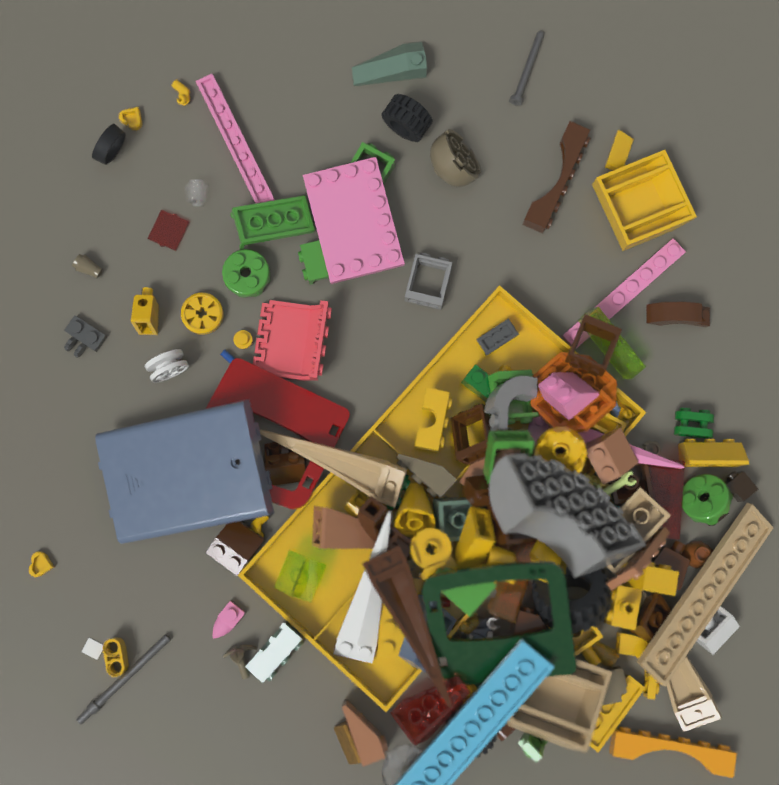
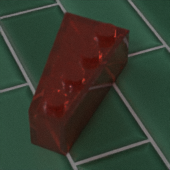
M671 460L685 467V461ZM648 465L653 500L671 515L657 531L666 527L670 532L666 539L680 540L684 468Z

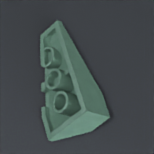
M422 42L402 44L352 67L354 86L426 78L427 64Z

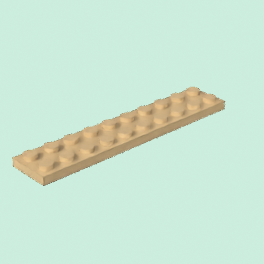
M746 503L637 660V663L660 685L664 687L667 685L773 530L772 525L753 504Z

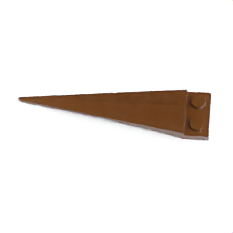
M399 545L363 562L362 565L371 584L446 704L451 707L410 568Z

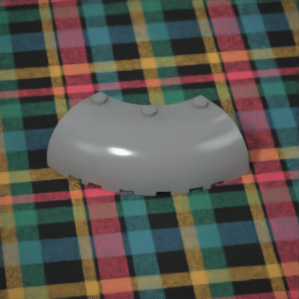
M526 454L505 455L495 465L490 478L489 495L494 514L504 534L522 533L542 541L562 558L574 578L607 567L646 546L632 523L628 524L622 516L624 513L620 507L616 508L609 501L610 496L600 487L596 489L589 483L587 477L576 470L572 472L558 461L543 460L542 456L529 457Z

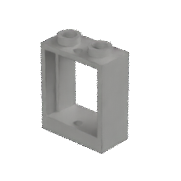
M427 253L415 254L404 301L441 310L452 262L443 257H438V259L432 258ZM418 264L445 270L439 297L412 291Z

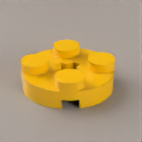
M427 528L419 531L412 538L410 554L413 561L421 568L429 570L438 569L448 561L452 546L450 539L445 533L434 528ZM428 543L436 546L432 555L425 550L428 547Z

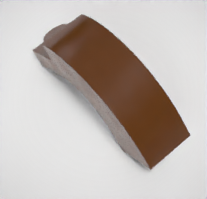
M370 496L358 510V519L363 529L376 543L387 515V507ZM390 522L387 551L400 545L407 560L411 555V540L398 531Z

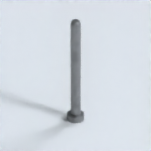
M543 31L537 32L516 92L510 97L509 102L515 106L522 105L523 99L521 97L543 39Z

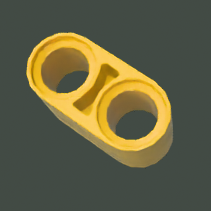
M119 637L107 640L103 645L106 670L110 676L118 677L129 668L126 645L124 640ZM112 642L118 645L117 652L111 650L110 645ZM115 662L121 664L122 669L120 672L114 669Z

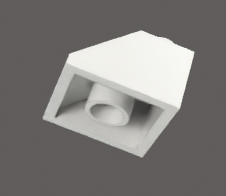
M720 606L696 642L714 655L740 626L733 615Z

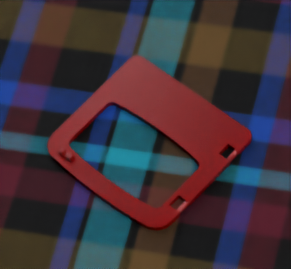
M240 358L232 360L205 408L208 409L250 400L253 414L272 421L307 441L334 448L350 416L348 409ZM333 425L339 427L335 436L329 434ZM310 461L294 491L272 485V489L269 490L272 503L288 509H300L305 506L324 468ZM307 477L313 479L309 489L303 487Z

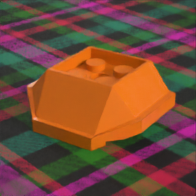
M560 352L533 375V377L538 378L537 397L531 400V408L538 412L539 416L551 428L567 427L578 433L587 432L616 407L617 380L607 371L601 377L599 375H591L582 368H574L565 362L568 353ZM577 354V355H579V356H582V357H584V358H587V359H589V360H592V361L596 362V361H595L592 357H590L589 355ZM573 372L596 390L599 396L568 420L544 400L538 385L552 373Z

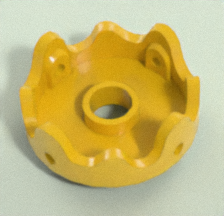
M567 427L550 428L540 435L535 445V456H542V459L547 461H558L572 472L574 470L578 473L582 471L587 456L586 445L582 436L575 430ZM557 447H564L566 451L558 454L555 452V449Z

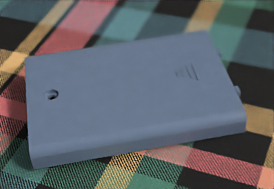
M243 400L96 434L95 441L100 462H98L99 470L103 472L110 504V510L108 511L110 518H113L117 540L120 544L274 514L269 491L272 489L269 471H265L259 445V440H262L258 422L254 423L250 400ZM237 459L240 460V464H239V465L236 464V460H237Z

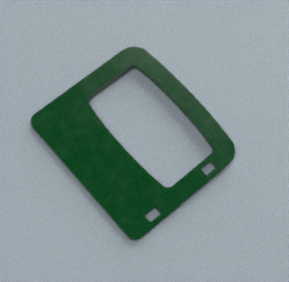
M550 561L484 565L433 574L425 580L422 593L429 634L446 687L483 683L521 639L526 641L554 665L555 668L547 677L570 675L576 671L565 575L563 569L558 564ZM512 580H545L548 582L554 621L551 629L520 635L481 639H451L447 636L440 597L442 591L475 584ZM430 601H437L438 609L431 610ZM446 657L447 665L440 666L439 658Z

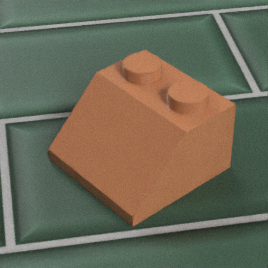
M621 427L585 443L587 456L603 485L621 477L639 463Z

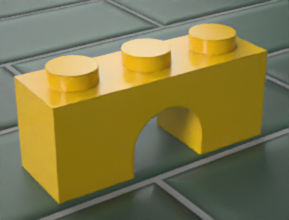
M426 388L422 409L431 411L436 421L431 427H418L415 448L438 452L439 448H443L445 436H441L442 429H446L449 417H445L446 409L450 410L452 398H449L450 392Z

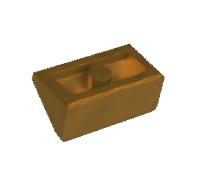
M347 721L336 725L334 731L350 765L360 764L361 760Z

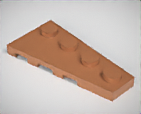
M663 527L655 532L645 542L646 546L638 550L627 561L628 563L617 571V576L606 583L607 586L613 590L631 578L634 580L639 578L644 573L642 569L652 562L650 559L659 553L658 549L667 542L666 538L670 534L668 529Z

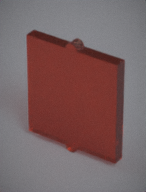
M161 210L147 239L160 244L161 247L177 251L190 222L178 217L177 214H170Z

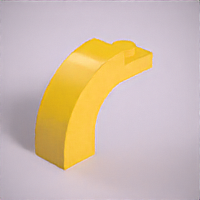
M617 632L615 652L632 655L639 659L649 643L635 635ZM644 670L645 689L643 696L647 699L655 700L656 695L659 693V683Z

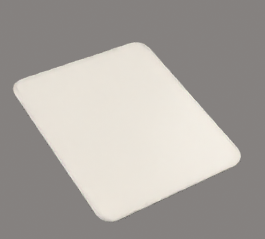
M88 638L82 653L97 660L103 650V645Z

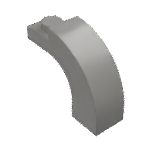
M530 376L514 377L491 392L484 413L491 414L489 421L491 431L508 430V408L511 400L528 402L536 398L538 378Z

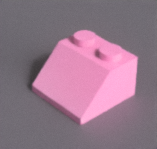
M573 372L552 373L538 385L544 400L568 420L599 396L596 390Z

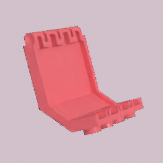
M270 300L269 303H262L260 317H265L267 320H259L257 335L264 336V339H256L254 353L261 354V357L254 356L253 364L284 379L318 381V377L323 374L324 364H321V357H325L326 345H323L324 338H328L329 326H326L327 319H331L332 308L329 307L328 301L320 300V305H303Z

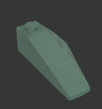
M465 497L433 499L436 529L445 533L450 541H459L471 507ZM481 506L477 508L486 509V506Z

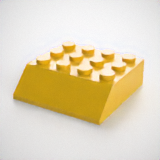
M666 150L598 176L592 184L622 251L674 231L697 217Z

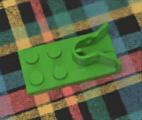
M305 196L233 207L230 214L237 228L240 250H243L244 246L248 244L314 233L315 231Z

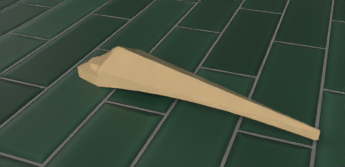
M260 429L261 435L318 464L368 496H372L377 501L389 506H396L407 469L391 464L387 460Z
M642 590L641 594V607L646 597H648L644 590ZM686 656L666 685L674 713L683 731L721 719L722 716L712 698L713 695Z

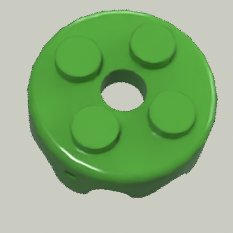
M243 249L232 253L226 259L222 269V277L227 288L237 296L242 298L257 297L263 293L264 288L270 282V268L266 259L260 253L254 250ZM244 268L251 270V274L248 277L241 276V271Z
M701 474L692 477L685 483L680 493V504L684 512L694 522H702L708 525L717 524L719 517L729 512L731 500L733 499L732 493L725 482L711 474ZM708 493L710 495L709 499L704 502L700 501L701 495Z

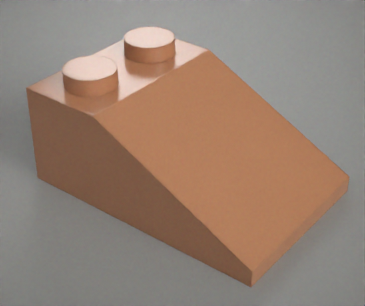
M344 700L342 709L362 766L386 758L388 743L385 735L381 736L380 731L348 700Z

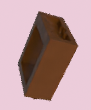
M585 314L565 362L574 368L587 370L591 375L602 377L607 369L622 329ZM583 331L610 341L602 364L574 353Z
M477 404L473 408L459 412L458 415L451 417L456 460L465 465H471L483 460L486 456L489 431H491L489 424L491 414L484 413V404ZM482 420L485 440L469 447L466 426ZM496 449L495 454L499 453L500 449Z

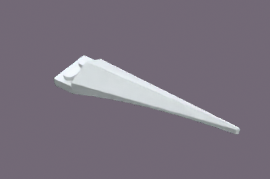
M388 511L369 560L387 552L391 511ZM365 570L338 633L334 655L372 663L378 640L382 600L371 584Z

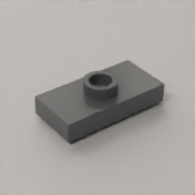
M508 318L476 339V341L487 356L518 336L519 333Z

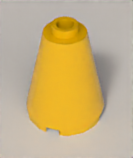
M418 483L410 484L407 487L395 517L396 529L398 528L402 534L409 538H413L423 529L435 528V517L426 489L422 484Z

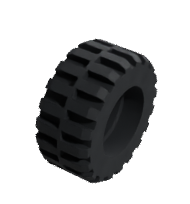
M568 566L566 568V587H581L588 591L580 599L568 600L572 633H578L580 630L585 632L590 630L591 626L596 627L600 624V620L603 621L607 616V612L610 611L611 592L606 584L609 578L604 568L574 578ZM533 580L532 593L536 612L541 617V620L545 624L549 623V627L552 628L554 621L549 585L540 580Z

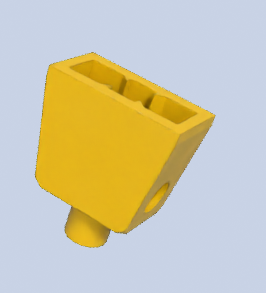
M144 287L142 288L141 295L134 296L131 323L139 335H158L159 304L153 295V289Z

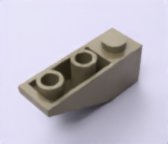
M402 454L396 457L399 460L397 464L400 467L409 469L413 473L411 477L418 484L423 482L428 487L426 491L434 498L436 496L441 498L457 480L443 466Z

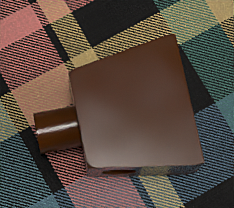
M675 540L671 549L663 546L659 548V553L651 558V561L655 563L657 568L659 564L671 566L672 571L679 572L676 590L680 591L690 560L682 556L686 545Z

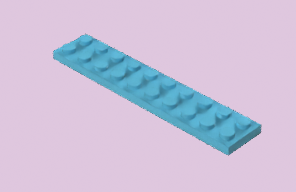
M521 639L394 785H451L555 668L554 665L526 641Z

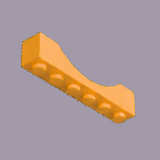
M619 726V729H615L612 733L609 753L612 756L631 760L652 751L675 750L696 758L712 774L734 778L737 755L728 745L718 744V747L710 746V742L698 740V743L690 742L691 739L685 737H678V740L671 739L670 735L658 733V736H654L646 730H639L637 733L632 732L631 728Z

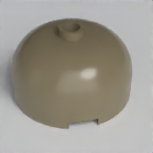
M448 129L433 142L430 150L431 162L435 173L443 181L455 187H463L479 178L478 174L481 173L480 165L472 149L469 150L461 142L463 138L454 130Z

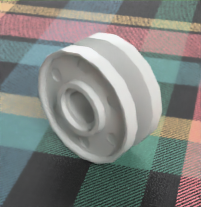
M181 349L162 353L145 364L146 371H155L150 375L151 382L158 383L171 379L188 369L189 364L186 360L179 361L184 356Z

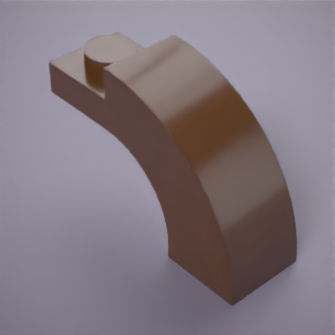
M694 302L647 304L646 323L659 326L689 324L708 327L710 326V308L702 306L701 303Z

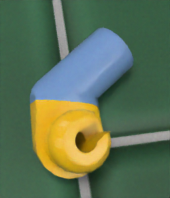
M616 400V407L610 411L611 415L622 421L630 419L632 411L618 406Z

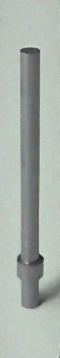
M165 634L96 701L93 700L89 703L87 709L76 719L77 722L82 725L92 714L95 715L101 709V706L171 639Z

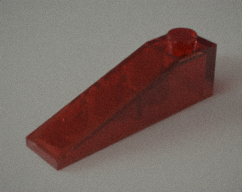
M459 676L444 681L451 707L446 704L440 692L434 686L404 699L390 712L414 746L427 741L471 693Z

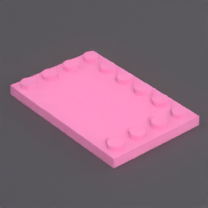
M376 157L303 175L331 284L405 266Z

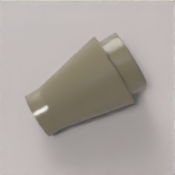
M81 254L76 257L72 265L76 271L98 278L103 270L89 257Z

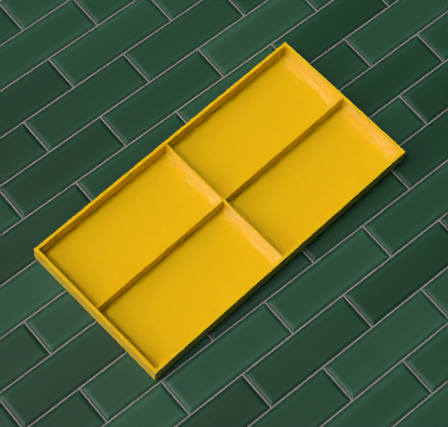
M499 285L350 451L387 460L389 463L399 466L397 464L399 460L396 457L399 454L443 466L457 480L441 498L465 497L463 495L464 485L460 483V480L470 465H465L456 460L451 417L458 415L459 412L467 411L477 404L486 405V402L464 386L461 381L475 364L489 375L495 373L503 364L510 366L513 371L532 370L534 375L560 352L569 353L571 347ZM509 318L519 335L486 356L476 339ZM617 387L616 400L618 406L632 411V417L623 421L627 423L623 431L626 437L647 412ZM426 388L450 392L449 398H452L450 410L446 409L445 417H449L447 428H443L441 436H445L443 448H439L438 452L415 448L418 427L428 428L433 426L436 421L431 411L422 409ZM482 420L466 426L469 447L485 440ZM515 421L514 424L508 425V428L514 431H528L530 423L521 424V421ZM586 457L581 474L592 476L595 473V469L589 458ZM407 469L406 474L409 475L408 479L411 480L410 484L417 483L411 477L413 473L409 469ZM330 472L312 492L305 506L297 509L238 576L377 705L387 712L422 671L408 664L400 656H398V659L377 658L378 640L372 663L334 655L338 633L365 570L362 563L369 560L373 549H319L312 546L314 506L327 507L350 515L344 507L354 493L359 490ZM423 482L421 483L425 489L428 488ZM402 490V493L400 495L401 498H403L404 496V490ZM427 492L433 511V499L435 498ZM394 508V510L391 511L390 522L394 527L395 517L398 512V509ZM450 541L452 546L451 556L456 562L455 550L458 541ZM520 544L510 546L509 551L515 553V557ZM418 564L410 571L412 577H419V573L423 569ZM424 580L422 581L418 595H423L422 592L423 584L425 582ZM441 593L442 607L457 620L448 634V637L451 638L469 616Z

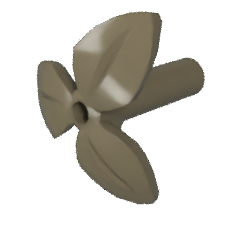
M240 645L239 648L233 647L223 655V658L230 655L232 661L238 665L242 679L250 677L248 669L245 667L244 652L257 649L255 646Z

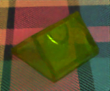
M289 550L274 588L292 597L312 602L326 564Z

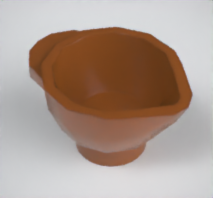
M692 541L686 544L682 556L690 560L689 566L702 568L714 550L702 541Z

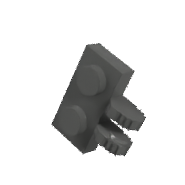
M74 315L64 329L65 332L72 336L65 344L64 349L70 351L79 340L82 343L74 352V356L78 358L87 347L97 352L107 336Z

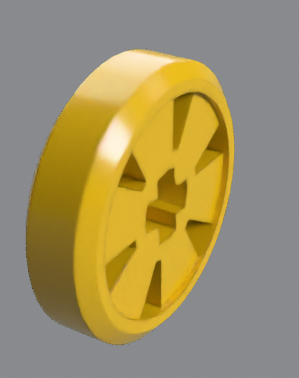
M209 293L193 294L182 305V322L187 329L195 334H210L218 329L223 321L224 312L222 305L216 297ZM202 309H205L204 311L207 313V315H203V317L200 318V316L197 315L198 312H201Z

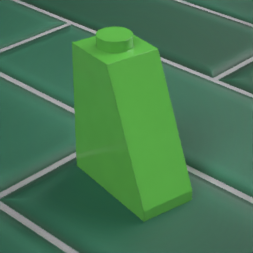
M444 567L443 569L438 568L434 574L452 571L455 569L448 567ZM494 582L475 584L445 590L442 593L470 617L497 585Z

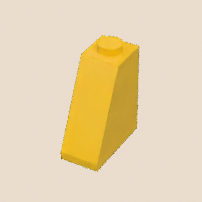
M470 507L455 550L457 569L480 566L495 543L490 510Z

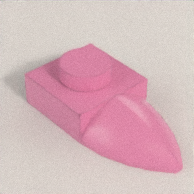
M229 601L217 616L218 618L213 627V638H219L229 633L246 612L234 602Z

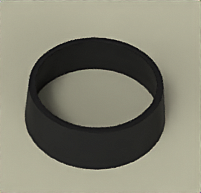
M111 124L98 139L92 152V158L105 165L109 164L120 151L125 141L126 133L116 124Z

